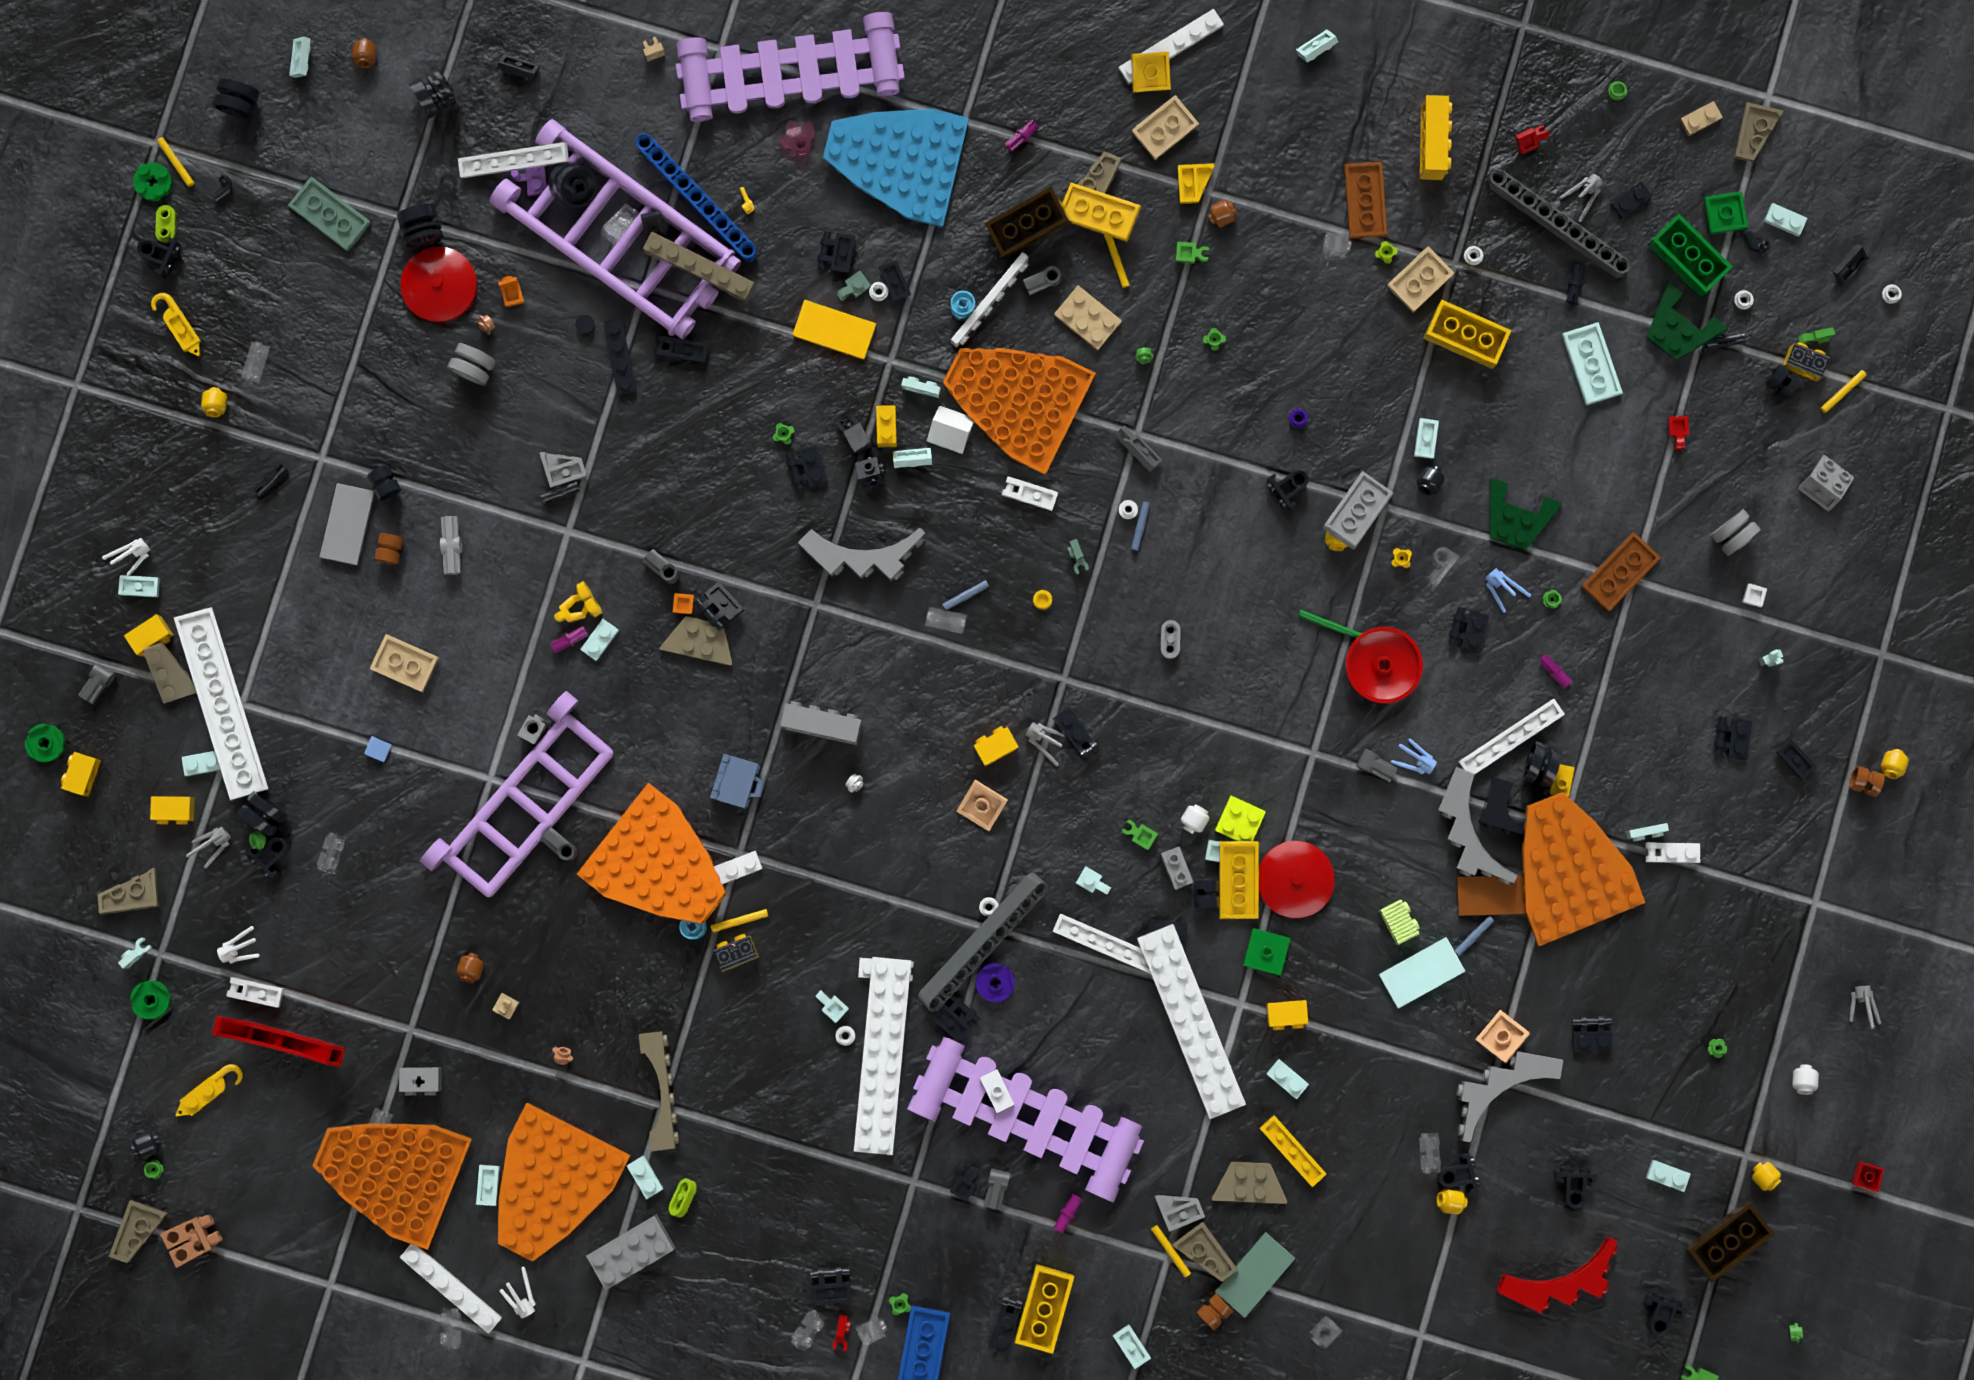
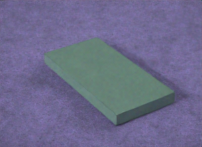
M312 176L288 204L293 211L347 252H349L371 224L367 218Z
M1265 1232L1236 1265L1238 1270L1225 1279L1215 1292L1245 1318L1294 1261L1295 1257Z

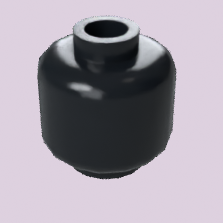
M1425 467L1417 478L1416 483L1421 493L1425 495L1436 494L1443 485L1445 477L1438 467Z
M145 1131L132 1138L130 1147L136 1158L140 1157L141 1160H146L159 1152L158 1145L161 1142L156 1134L152 1135L149 1131Z

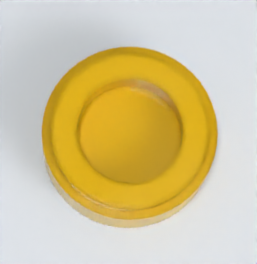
M1046 590L1037 591L1033 597V603L1036 608L1045 610L1050 607L1052 596Z

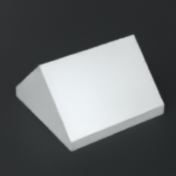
M939 406L933 418L927 442L963 454L974 421L968 415Z

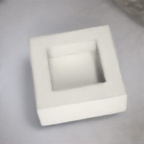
M1748 583L1742 603L1761 608L1767 588Z

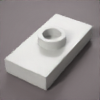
M998 1070L980 1077L996 1113L1014 1105Z

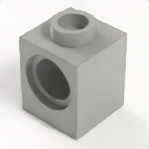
M535 714L534 717L528 715L518 736L537 745L548 725L544 724L545 719ZM532 724L538 725V731L535 734L529 732V727Z

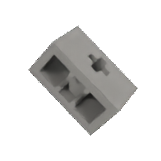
M1180 847L1160 854L1174 890L1193 883Z
M442 1067L399 1068V1092H405V1095H417V1092H424V1095H436V1092L442 1091ZM420 1076L422 1080H425V1083L421 1084V1087L419 1083H416V1080L420 1079Z

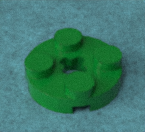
M147 163L138 167L133 178V185L135 191L145 200L159 201L171 192L173 178L163 165ZM155 177V180L158 182L151 186L149 180Z
M39 724L28 732L27 740L25 739V749L31 758L39 762L48 763L55 761L65 752L66 742L64 734L56 726ZM44 738L50 741L47 748L41 747L42 739Z
M158 981L142 982L131 993L132 1009L137 1016L143 1019H157L163 1016L171 1004V993L164 984ZM153 995L155 997V1003H151L150 1005H148V1000L146 998L147 996L151 997Z

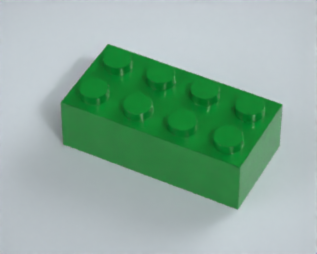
M1680 214L1648 243V246L1700 298L1733 267Z

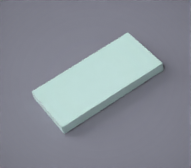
M1599 322L1563 333L1562 338L1585 405L1587 406L1623 394Z
M1447 937L1378 975L1398 1009L1465 972V969Z

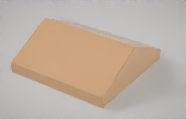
M975 780L957 812L990 831L1008 799Z
M1500 1010L1476 1038V1041L1501 1061L1507 1063L1528 1038L1530 1032Z

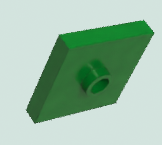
M1742 191L1703 198L1710 235L1748 229Z
M1252 928L1243 966L1281 976L1290 938Z

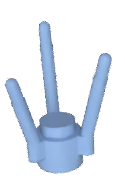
M1497 568L1485 578L1488 581L1486 586L1490 589L1503 613L1506 610L1494 586L1498 588L1502 585L1513 596H1516V593L1505 583L1506 581L1527 597L1531 596L1530 593L1508 578L1502 571L1499 572Z
M1408 739V742L1422 756L1399 744L1401 749L1418 759L1417 765L1419 768L1391 760V764L1417 771L1422 775L1424 772L1428 774L1432 772L1437 761L1432 759L1433 756L1425 752L1412 739Z

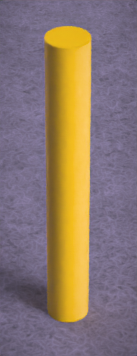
M163 137L159 138L157 143L188 187L194 185V181Z
M1104 234L1122 288L1128 287L1130 285L1113 237Z
M1861 370L1820 409L1827 413L1867 376L1866 372Z
M765 909L711 925L712 932H717L768 917V912Z
M1155 1225L1151 1228L1152 1232L1184 1277L1189 1276L1191 1272L1158 1225Z

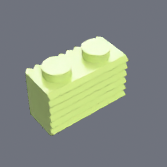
M1398 900L1379 910L1396 945L1419 935L1417 930L1420 927L1415 919L1412 920L1408 914L1411 910L1406 902Z

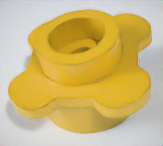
M1399 548L1394 549L1392 565L1394 567H1410L1411 551L1400 550Z

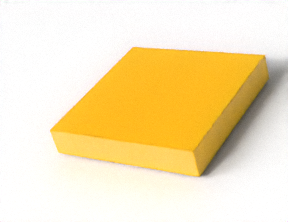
M1169 51L1131 54L1133 92L1171 90Z

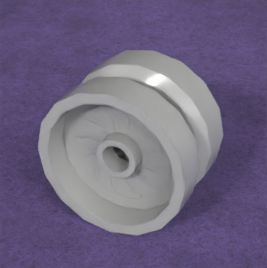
M458 343L454 352L461 359L451 358L447 368L465 379L485 386L489 375L483 370H493L497 361L474 347Z
M1744 509L1731 517L1710 535L1716 543L1722 542L1727 537L1729 538L1722 546V550L1727 556L1745 546L1761 530L1755 522H1751L1743 528L1742 525L1750 517Z

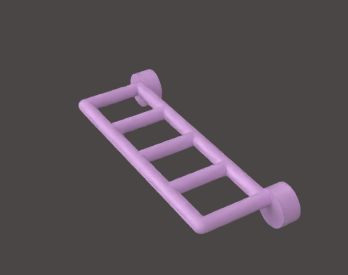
M565 691L547 712V715L556 723L449 846L439 838L425 852L420 862L431 872L444 861L483 895L492 897L540 842L546 830L558 821L612 758L613 750L570 714L577 705L578 700L568 691ZM566 727L570 728L599 753L578 780L546 753ZM537 761L570 788L548 814L516 788L517 784ZM507 796L540 822L519 848L514 846L486 822ZM478 830L510 857L489 883L456 856Z

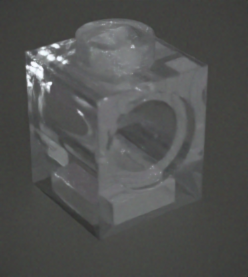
M1326 231L1322 254L1344 258L1346 252H1350L1351 241H1348L1349 235Z
M1327 1315L1310 1331L1313 1335L1311 1339L1319 1347L1323 1345L1326 1348L1342 1332ZM1323 1328H1328L1330 1331L1329 1336L1326 1338L1320 1337V1331Z
M878 1317L856 1327L864 1347L885 1337V1331L888 1330L884 1320H879Z

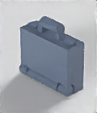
M723 754L710 798L746 809L750 802L749 797H761L765 782L756 777L760 770L759 764ZM754 781H757L755 792L751 793Z

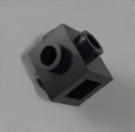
M868 457L863 461L855 463L857 477L863 487L876 486L881 482H885L884 474H886V468L884 463H880L877 457Z

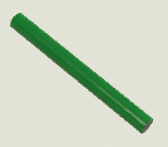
M1300 609L1298 617L1354 639L1362 634Z

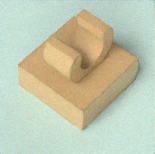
M653 37V46H648L646 40L643 42L645 47L643 50L647 61L665 55L662 44L658 43L656 37Z
M501 993L493 1011L507 1019H511L520 1002Z

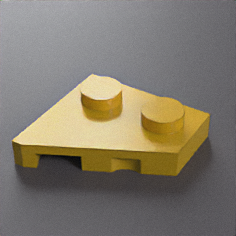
M1214 163L1178 165L1180 204L1199 203L1214 169Z

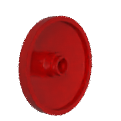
M432 247L417 253L406 264L401 276V293L406 305L418 317L434 323L449 322L462 316L473 304L477 293V277L472 265L462 254L446 247Z
M1376 627L1362 633L1351 644L1346 656L1345 670L1350 685L1361 697L1374 703L1389 704L1402 700L1416 688L1422 676L1423 660L1417 644L1409 635L1392 627Z
M1289 841L1279 844L1264 856L1259 865V894L1264 903L1281 916L1288 918L1310 916L1322 909L1332 895L1334 888L1332 865L1327 856L1312 844L1302 841Z

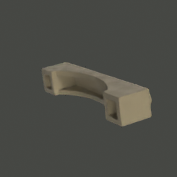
M651 232L643 247L646 254L683 269L746 304L755 289L753 281L654 232Z
M664 1031L639 1034L641 1054L645 1053L653 1064L661 1090L659 1118L654 1131L649 1132L651 1151L677 1148L676 1144H679V1134L675 1132L674 1124H677V1115L672 1110V1105H675L674 1093L670 1092L673 1078L672 1074H668V1066H671L670 1054H666V1047L669 1046L668 1035H664Z

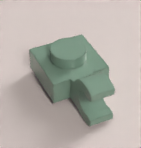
M859 271L845 281L847 287L839 290L837 296L841 301L851 294L857 298L870 289L871 285L862 272Z
M1077 539L1070 541V547L1067 550L1070 558H1074L1076 561L1074 565L1075 574H1079L1078 567L1081 565L1088 571V564L1083 558L1084 556Z

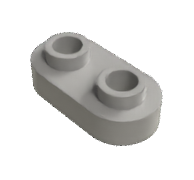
M1173 620L1166 621L1161 627L1160 651L1167 659L1175 658L1180 652V626ZM1172 627L1174 633L1169 634L1167 628ZM1168 646L1173 647L1172 653L1167 652L1166 648Z

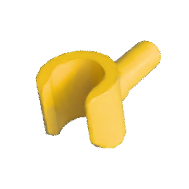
M741 187L740 191L745 201L741 207L746 214H749L754 210V206L751 200H749L744 187Z

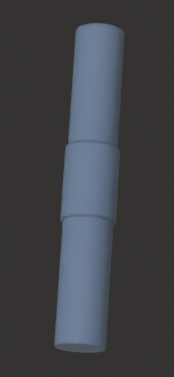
M1143 502L1131 550H1139L1150 507L1149 502Z
M985 580L942 605L945 610H948L988 588L989 585Z
M1488 916L1454 952L1460 957L1494 920Z

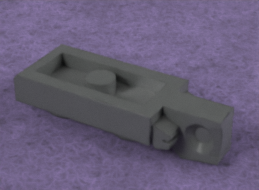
M1125 425L1115 434L1117 439L1122 442L1149 472L1153 471L1163 462L1138 434H1132Z

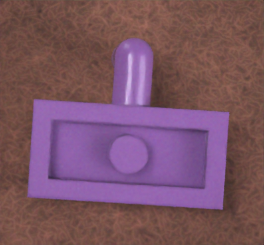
M546 166L527 168L525 174H519L516 169L511 171V175L516 182L527 181L529 197L540 196L547 187Z

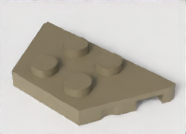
M685 616L660 646L662 651L729 666L733 665L725 629L723 628L719 631L709 621Z
M1230 1162L1226 1173L1212 1196V1201L1287 1204V1199L1270 1163Z

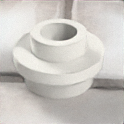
M1471 246L1466 249L1464 259L1470 265H1477L1483 259V252L1479 247ZM1474 253L1476 255V259H1472L1470 257V254Z
M882 282L872 284L869 289L871 298L875 301L886 299L888 296L887 286ZM877 289H881L882 294L877 295L875 291Z
M1888 285L1882 291V298L1885 302L1894 304L1900 300L1901 290L1896 285ZM1889 292L1894 294L1893 298L1888 295Z
M1746 290L1739 291L1734 297L1735 305L1743 310L1751 307L1754 301L1752 294ZM1742 297L1745 298L1746 303H1742L1740 299Z
M1126 500L1120 504L1119 514L1124 519H1132L1137 515L1138 507L1135 502ZM1130 506L1132 511L1127 513L1125 507Z
M853 774L846 782L848 791L852 793L860 790L863 785V777Z
M990 897L983 899L979 905L980 912L986 917H989L998 907L997 901ZM986 904H992L993 909L987 911L985 909Z
M843 1026L836 1032V1040L841 1045H850L855 1039V1032L851 1027ZM844 1032H847L849 1034V1038L847 1040L842 1038V1034Z

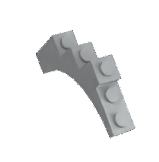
M919 528L908 538L895 545L865 551L835 545L811 529L798 544L831 577L834 574L836 576L840 574L845 568L843 565L846 564L860 579L864 576L866 578L869 577L874 571L873 567L875 566L892 581L902 576L904 565L900 561H906L912 554L910 551L915 546L918 548L923 544L925 532Z
M1456 767L1439 811H1442V816L1452 819L1453 816L1456 817L1448 837L1451 840L1450 844L1459 848L1462 845L1466 846L1457 868L1460 869L1461 874L1469 877L1471 874L1475 875L1477 870L1481 869L1480 873L1489 877L1492 874L1500 877L1499 881L1505 884L1515 883L1517 874L1495 861L1484 849L1475 833L1469 806L1470 790L1475 774Z
M1516 1051L1509 1059L1511 1070L1488 1066L1487 1070H1484L1483 1081H1485V1085L1462 1081L1461 1085H1458L1457 1096H1459L1460 1101H1465L1466 1105H1463L1461 1117H1464L1463 1125L1460 1124L1458 1129V1136H1461L1460 1140L1471 1142L1474 1128L1482 1112L1504 1090L1530 1079H1560L1563 1060Z

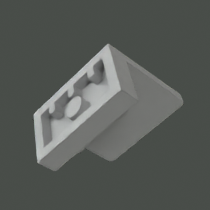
M1823 455L1812 473L1803 481L1798 489L1829 512L1842 499L1854 477L1833 460Z

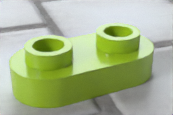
M163 205L156 212L155 235L161 243L170 244L168 241L169 237L172 239L176 238L177 213L171 206ZM164 212H168L167 217H163ZM167 230V235L162 236V232Z
M685 1178L678 1184L669 1204L671 1215L683 1217L688 1211L696 1193V1183L693 1180Z

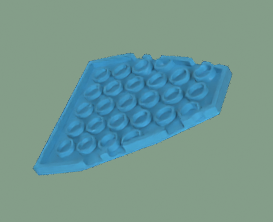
M935 109L873 112L834 120L831 123L823 159L829 165L834 166L835 170L848 178L855 187L874 199L877 198L890 209L896 210L904 218L942 228L969 118Z

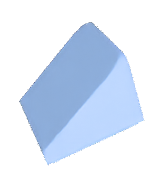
M372 736L364 754L385 762L392 744Z

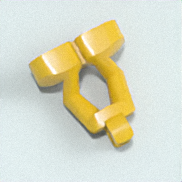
M584 581L576 585L577 595H572L559 606L561 611L554 615L556 621L562 622L566 619L570 623L584 619L587 612L594 617L603 613ZM584 601V607L581 612L570 613L569 609L575 602Z

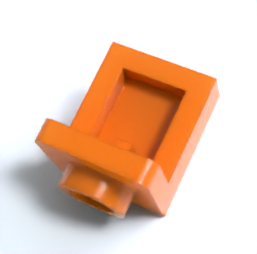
M507 276L498 282L506 308L525 303L519 281L516 277Z

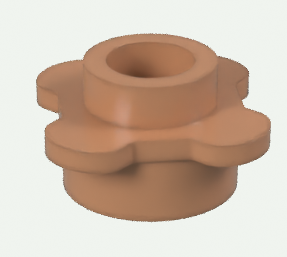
M487 315L484 317L479 316L478 327L482 332L490 335V331L495 328L493 321Z
M565 1047L553 1048V1059L556 1063L565 1065L573 1060L570 1049Z

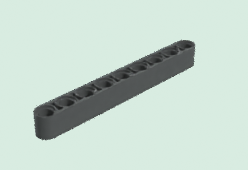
M1496 169L1491 172L1487 179V185L1491 190L1613 277L1621 278L1629 271L1631 264L1626 257L1505 171ZM1493 177H1499L1501 179V183L1494 182ZM1508 188H1515L1516 194H1511ZM1523 199H1530L1532 205H1526ZM1539 209H1544L1547 212V216H1542L1539 213ZM1554 220L1561 221L1563 227H1557ZM1570 231H1575L1578 234V238L1571 237ZM1585 242L1592 243L1593 249H1588ZM1601 253H1606L1609 260L1602 259ZM1616 264H1621L1624 267V271H1619Z
M1034 873L1028 874L918 994V1000L931 1012L939 1010L1045 895L1048 890L1047 883Z

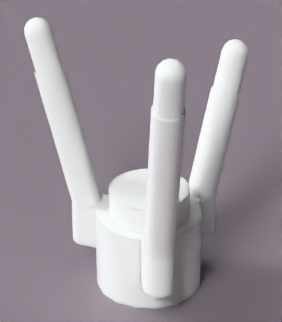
M142 538L136 539L130 544L104 555L102 559L105 560L127 549L129 550L116 557L110 564H115L131 553L136 558L140 555V558L127 573V576H130L141 562L149 556L147 552L150 549Z
M253 926L230 941L223 943V947L217 949L218 956L223 963L229 961L231 964L236 961L258 958L260 956L259 954L235 957L238 955V949L255 942V938L237 946L232 945L254 929Z
M522 1267L521 1270L529 1301L526 1298L520 1301L510 1283H506V1286L515 1299L516 1304L503 1289L500 1290V1293L512 1306L516 1314H519L521 1319L535 1312L533 1306L536 1305L532 1297L525 1267Z

